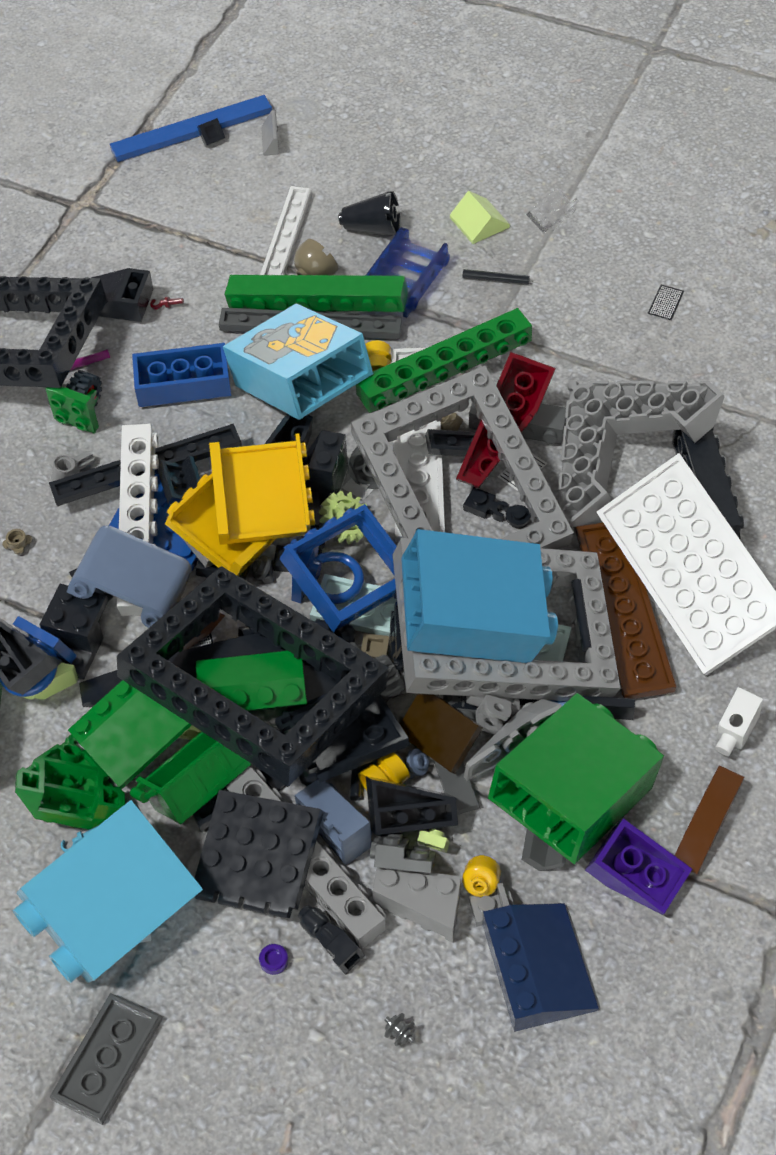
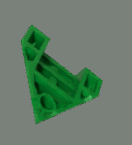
M71 734L66 737L64 743L61 745L56 744L35 758L32 765L27 768L22 767L17 771L15 793L35 819L47 823L53 822L73 828L89 830L103 823L125 805V793L108 781V774L86 750H81L76 745L77 740Z

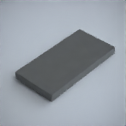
M110 993L51 1093V1100L103 1125L161 1023V1016Z

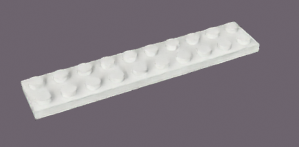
M425 348L391 349L392 363ZM437 383V384H435V385H432V386L428 387V388L425 389V390H428V389H430V388H433V387L439 385V383ZM419 391V392H417V393H414V394H412V395L406 397L405 399H407V398H409V397H411V396H414V395H416V394H418V393H421V392H423V391ZM435 420L421 426L418 431L412 430L398 436L397 440L393 441V451L432 530L445 532L442 455L428 454L425 437L428 429L441 430V422ZM395 523V542H399L403 537Z

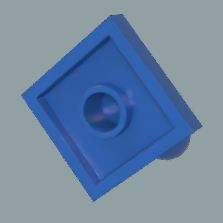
M319 546L299 556L316 581L319 578L322 564L326 562H341L352 570L354 582L347 591L339 594L326 593L333 604L348 602L361 591L364 584V573L360 564L350 555L335 551L318 555ZM292 577L291 601L301 604L305 593Z
M20 616L13 622L12 625L54 656H58L70 664L77 655L57 637ZM58 666L24 695L8 690L1 678L0 683L6 691L13 695L21 697L33 696L42 692L51 684Z

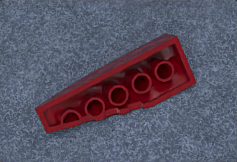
M510 352L496 387L522 433L537 414L556 368ZM482 420L456 477V480L476 488H480L500 462L499 452L492 439L489 440L487 436L488 431Z

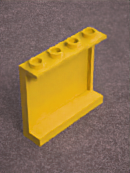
M295 434L296 441L220 449L219 442L209 443L220 545L304 536L311 530L310 526L315 525L314 511L308 510V503L312 502L311 487L306 488L305 480H309L308 465H303L302 458L307 457L305 442L300 443L299 434Z
M212 473L209 476L207 474L203 475L195 489L189 488L183 495V500L179 503L175 501L167 510L169 516L165 525L218 568L222 566L237 576H240L276 540L268 539L220 545Z

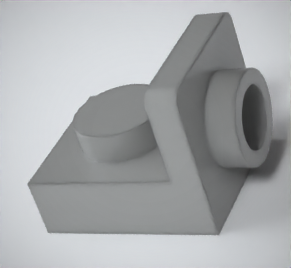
M498 883L497 889L490 896H483L481 898L469 897V903L477 927L483 925V911L514 905L510 891H505L503 883Z

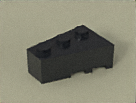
M0 619V678L8 690L24 695L63 661L3 619Z

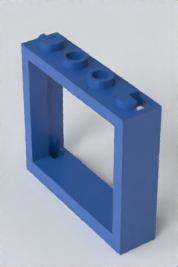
M365 504L357 509H348L339 519H336V517L331 518L319 530L316 528L311 529L299 541L293 539L290 544L284 547L285 550L280 557L281 562L333 632L393 598L396 589L395 578L338 611L299 556L357 525L395 576L393 553L397 546Z

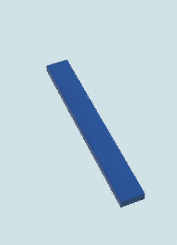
M261 95L110 143V149L116 161L120 162L198 137L200 133L197 126L218 118L223 129L270 114L272 106L266 96Z

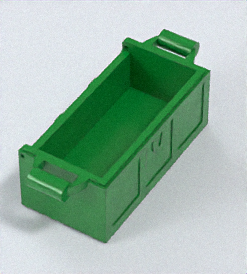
M201 732L147 778L144 779L139 776L135 780L137 786L131 789L130 795L141 803L149 801L155 811L178 824H182L219 793V790H222L247 769L251 763Z

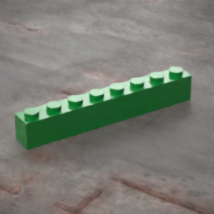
M230 275L224 295L229 308L284 311L294 304H299L312 311L404 312L408 288L405 276Z

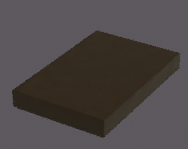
M418 693L400 723L411 744L454 774L458 771L483 729L481 725L436 694Z

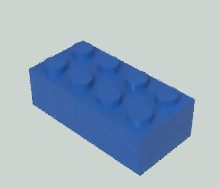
M225 343L132 354L134 389L138 406L145 407L231 396L228 362L223 350Z

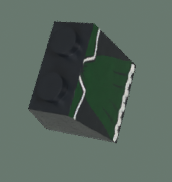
M322 430L307 451V457L302 458L303 465H308L309 480H305L306 488L311 487V492H318L320 505L332 493L337 494L339 491H342L349 471L346 434Z

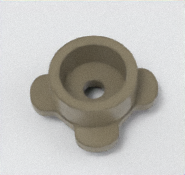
M13 529L7 533L6 540L3 541L2 545L5 549L13 550L15 554H21L24 552L26 545L32 542V537L25 535V532L21 529Z

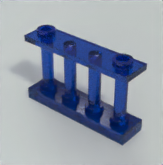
M401 227L365 276H401L391 272L393 267L397 265L420 273L421 276L417 281L405 277L407 287L411 289L408 292L403 317L407 318L412 311L416 310L419 300L443 266L446 267L450 260L448 244L444 243L438 252L411 243V240H409V229ZM410 251L431 259V262L428 266H424L401 256L404 252Z

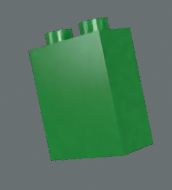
M576 693L496 764L488 799L575 865L653 788L664 755L658 751L656 745L648 737L640 734L635 735L617 722L606 707L601 704H592Z

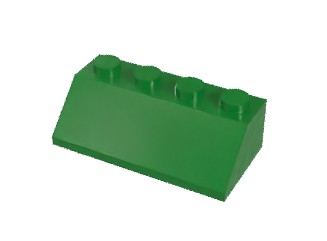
M289 651L196 661L197 680L246 710L307 704L302 659L295 658L294 654Z

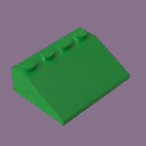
M122 680L74 723L68 731L122 790L192 725Z

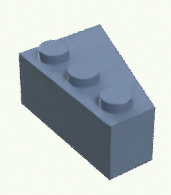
M316 780L295 794L296 804L319 808L324 811L318 834L345 866L371 848L372 831L370 829V822L338 793L332 783H327L326 781L319 783Z

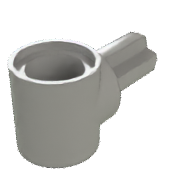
M85 451L74 458L67 455L57 456L53 460L52 481L80 473L79 470L94 463L95 458L92 452Z

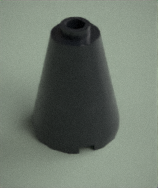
M388 191L343 207L342 211L338 214L339 224L343 225L346 230L391 236L397 235L400 231V213H397L396 206H399L395 192Z

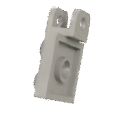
M488 694L485 697L466 696V703L479 706L476 710V723L483 727L482 731L496 734L502 728L503 721H507L510 715L514 716L520 710L518 698H498ZM485 721H490L493 726L488 725Z

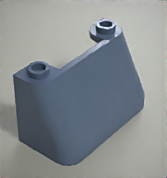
M106 525L100 527L69 583L67 593L86 599L91 597L96 588L143 608L141 621L149 628L180 602L192 568L190 563L183 557L115 527Z

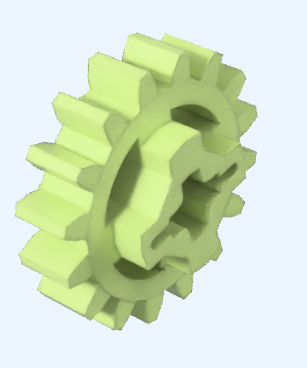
M339 491L337 494L332 493L321 504L323 507L319 510V514L323 515L319 522L326 523L333 517L339 519L348 509L359 508L362 506L359 503L360 497L352 498V492H349L346 496L343 491ZM355 525L337 535L339 543L346 539L347 543L351 544L354 540L358 542L364 535Z

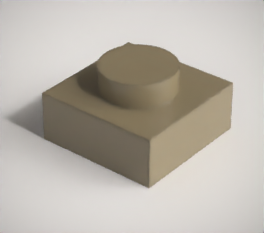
M364 634L361 651L373 658L381 655L387 656L390 642L389 636Z

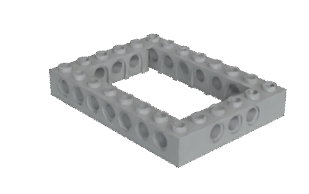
M485 365L351 422V434L402 537L412 539L417 529L433 530L389 442L397 440L398 436L409 431H418L421 426L435 420L439 422L442 420V417L456 411L460 413L466 410L469 406L470 398L477 410L478 419L482 420L488 431L487 436L489 440L492 439L499 452V459L503 460L509 471V479L514 481L520 492V500L525 502L531 514V521L535 523L501 539L540 544L542 549L556 550L571 543L574 532Z
M400 539L393 553L406 693L485 697L488 694L498 698L568 701L576 693L581 696L614 697L620 690L597 553L540 548L542 566H548L552 570V588H557L558 586L572 587V580L581 579L592 648L589 647L586 652L582 651L573 590L571 588L568 593V602H571L573 618L571 622L575 625L577 638L575 646L578 647L580 663L541 660L521 663L407 651L401 557L412 539Z

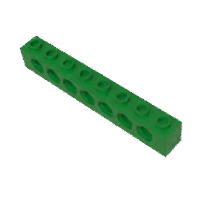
M519 308L513 309L373 371L371 376L356 384V395L369 413L381 410L414 393L424 391L432 385L444 382L452 376L464 373L470 368L484 364L488 360L504 355L519 346L526 345L532 341V324Z

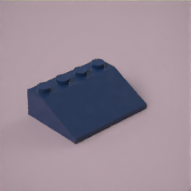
M565 903L508 905L483 911V929L514 1032L599 1011Z

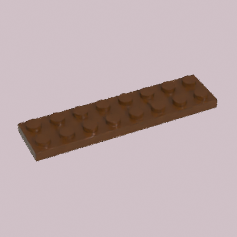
M603 522L577 526L576 536L580 550L582 552H595L598 554L623 698L638 699L675 692L676 684L644 583Z

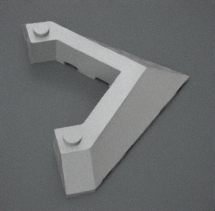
M569 381L568 390L570 394L569 400L566 403V426H564L561 455L563 468L559 476L558 490L560 491V500L558 504L570 527L602 522L597 511L613 500L606 489L617 435L681 429L692 441L696 442L714 427L725 398L724 394L710 381H700L699 384H688L686 381H668L667 384H656L655 381H590L589 384H579L577 381Z

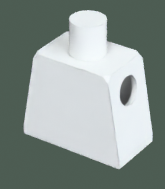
M737 688L718 725L717 738L719 741L715 749L719 753L730 756L734 747L740 750L743 748L760 718L762 698L744 689Z

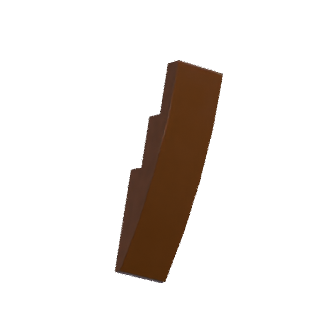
M720 765L708 785L674 855L692 868L691 872L696 875L699 874L705 858L711 850L745 778Z

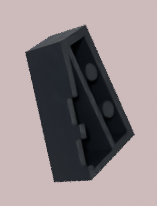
M366 776L370 829L375 835L458 826L456 798L452 795Z

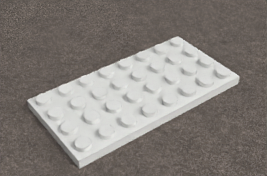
M680 453L597 511L610 534L705 676L776 629V590Z

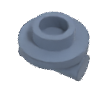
M419 749L409 750L406 767L410 774L409 779H413L414 776L424 775L428 771V757Z

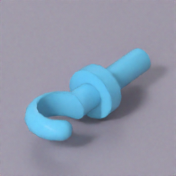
M95 828L85 833H82L81 831L77 832V837L72 839V846L78 843L81 839H83ZM65 840L61 842V849L66 852L69 849H65Z

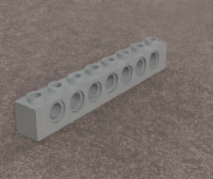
M251 766L223 788L224 791L250 796L259 794L261 798L283 801L280 793L275 788L270 789L266 785V779L258 769L254 771ZM316 841L304 887L338 927L344 930L360 949H363L386 931V914L378 904L373 906L367 899V892L360 884L355 885L350 880L351 875L342 864L338 866L335 863L333 854L326 845L320 846ZM319 870L328 871V873L323 876L315 874ZM336 890L345 891V893L340 896L332 894ZM357 909L363 911L359 916L350 914L353 910Z

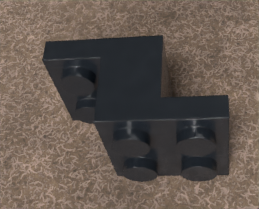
M60 583L39 625L41 629L60 639L77 655L72 664L58 656L57 658L62 660V663L74 665L78 678L84 680L104 639L99 620L109 600L107 595L94 592L91 597L86 599L78 598L67 593L69 585Z

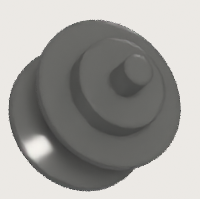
M404 1013L398 1016L395 1015L392 1018L387 1016L384 1020L387 1023L384 1037L394 1036L396 1038L395 1046L405 1044L408 1041L413 1043L415 1040L412 1036L415 1023L412 1021L406 1024L403 1021Z

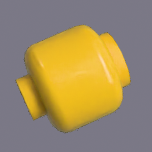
M479 855L471 858L463 872L462 882L464 888L475 897L490 896L495 892L500 881V866L489 856Z

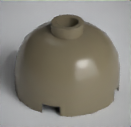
M307 239L296 250L294 257L297 275H335L338 271V264L331 253L326 255L322 251L325 247L313 239Z

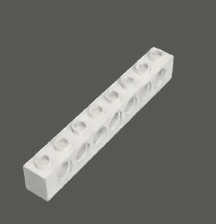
M151 424L122 425L119 530L137 538H143L144 541L153 544V536H157V523L154 521V514L158 512L157 499H154V491H158L157 476H154V472L159 467L158 455L155 454V447H159L158 433H154ZM139 450H145L143 453L136 454ZM144 471L142 475L135 476L138 472ZM138 494H144L141 498H135ZM144 516L141 520L134 521L136 517ZM117 597V608L121 616L141 615L143 608Z

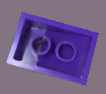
M623 818L612 828L585 871L606 887L663 915L689 876L692 868Z

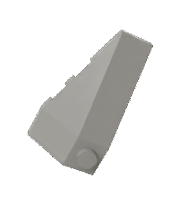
M545 699L525 704L466 763L464 773L466 781L495 768L497 763L561 708L562 705Z

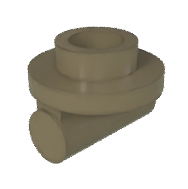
M457 413L442 417L440 421L441 430L458 431L463 419Z

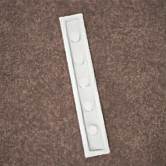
M290 187L260 275H285L312 195V189Z

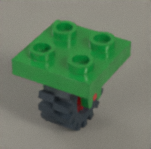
M78 370V372L74 373V377L71 376L69 379L70 384L67 383L66 388L62 386L61 388L46 387L45 390L54 419L59 423H66L81 431L86 430L95 434L99 424L94 406L98 405V398L100 399L101 397L99 394L102 391V387H100L102 385L101 378L86 371Z

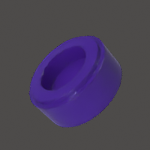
M278 944L265 946L259 954L260 966L267 974H280L288 965L286 950Z

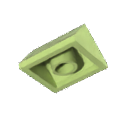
M471 191L464 195L450 214V219L472 244L510 228V224L487 198Z

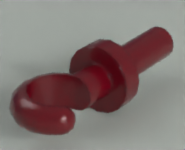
M165 297L157 305H153L156 300L152 299L150 306L156 310L164 305L166 308H170L174 304H184V299Z

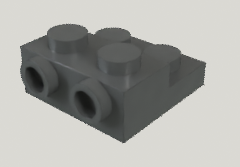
M391 833L374 838V841L371 843L370 858L375 859L374 867L431 873L435 864L436 852L430 851V848L426 846H413V849H409V838L403 837V833Z

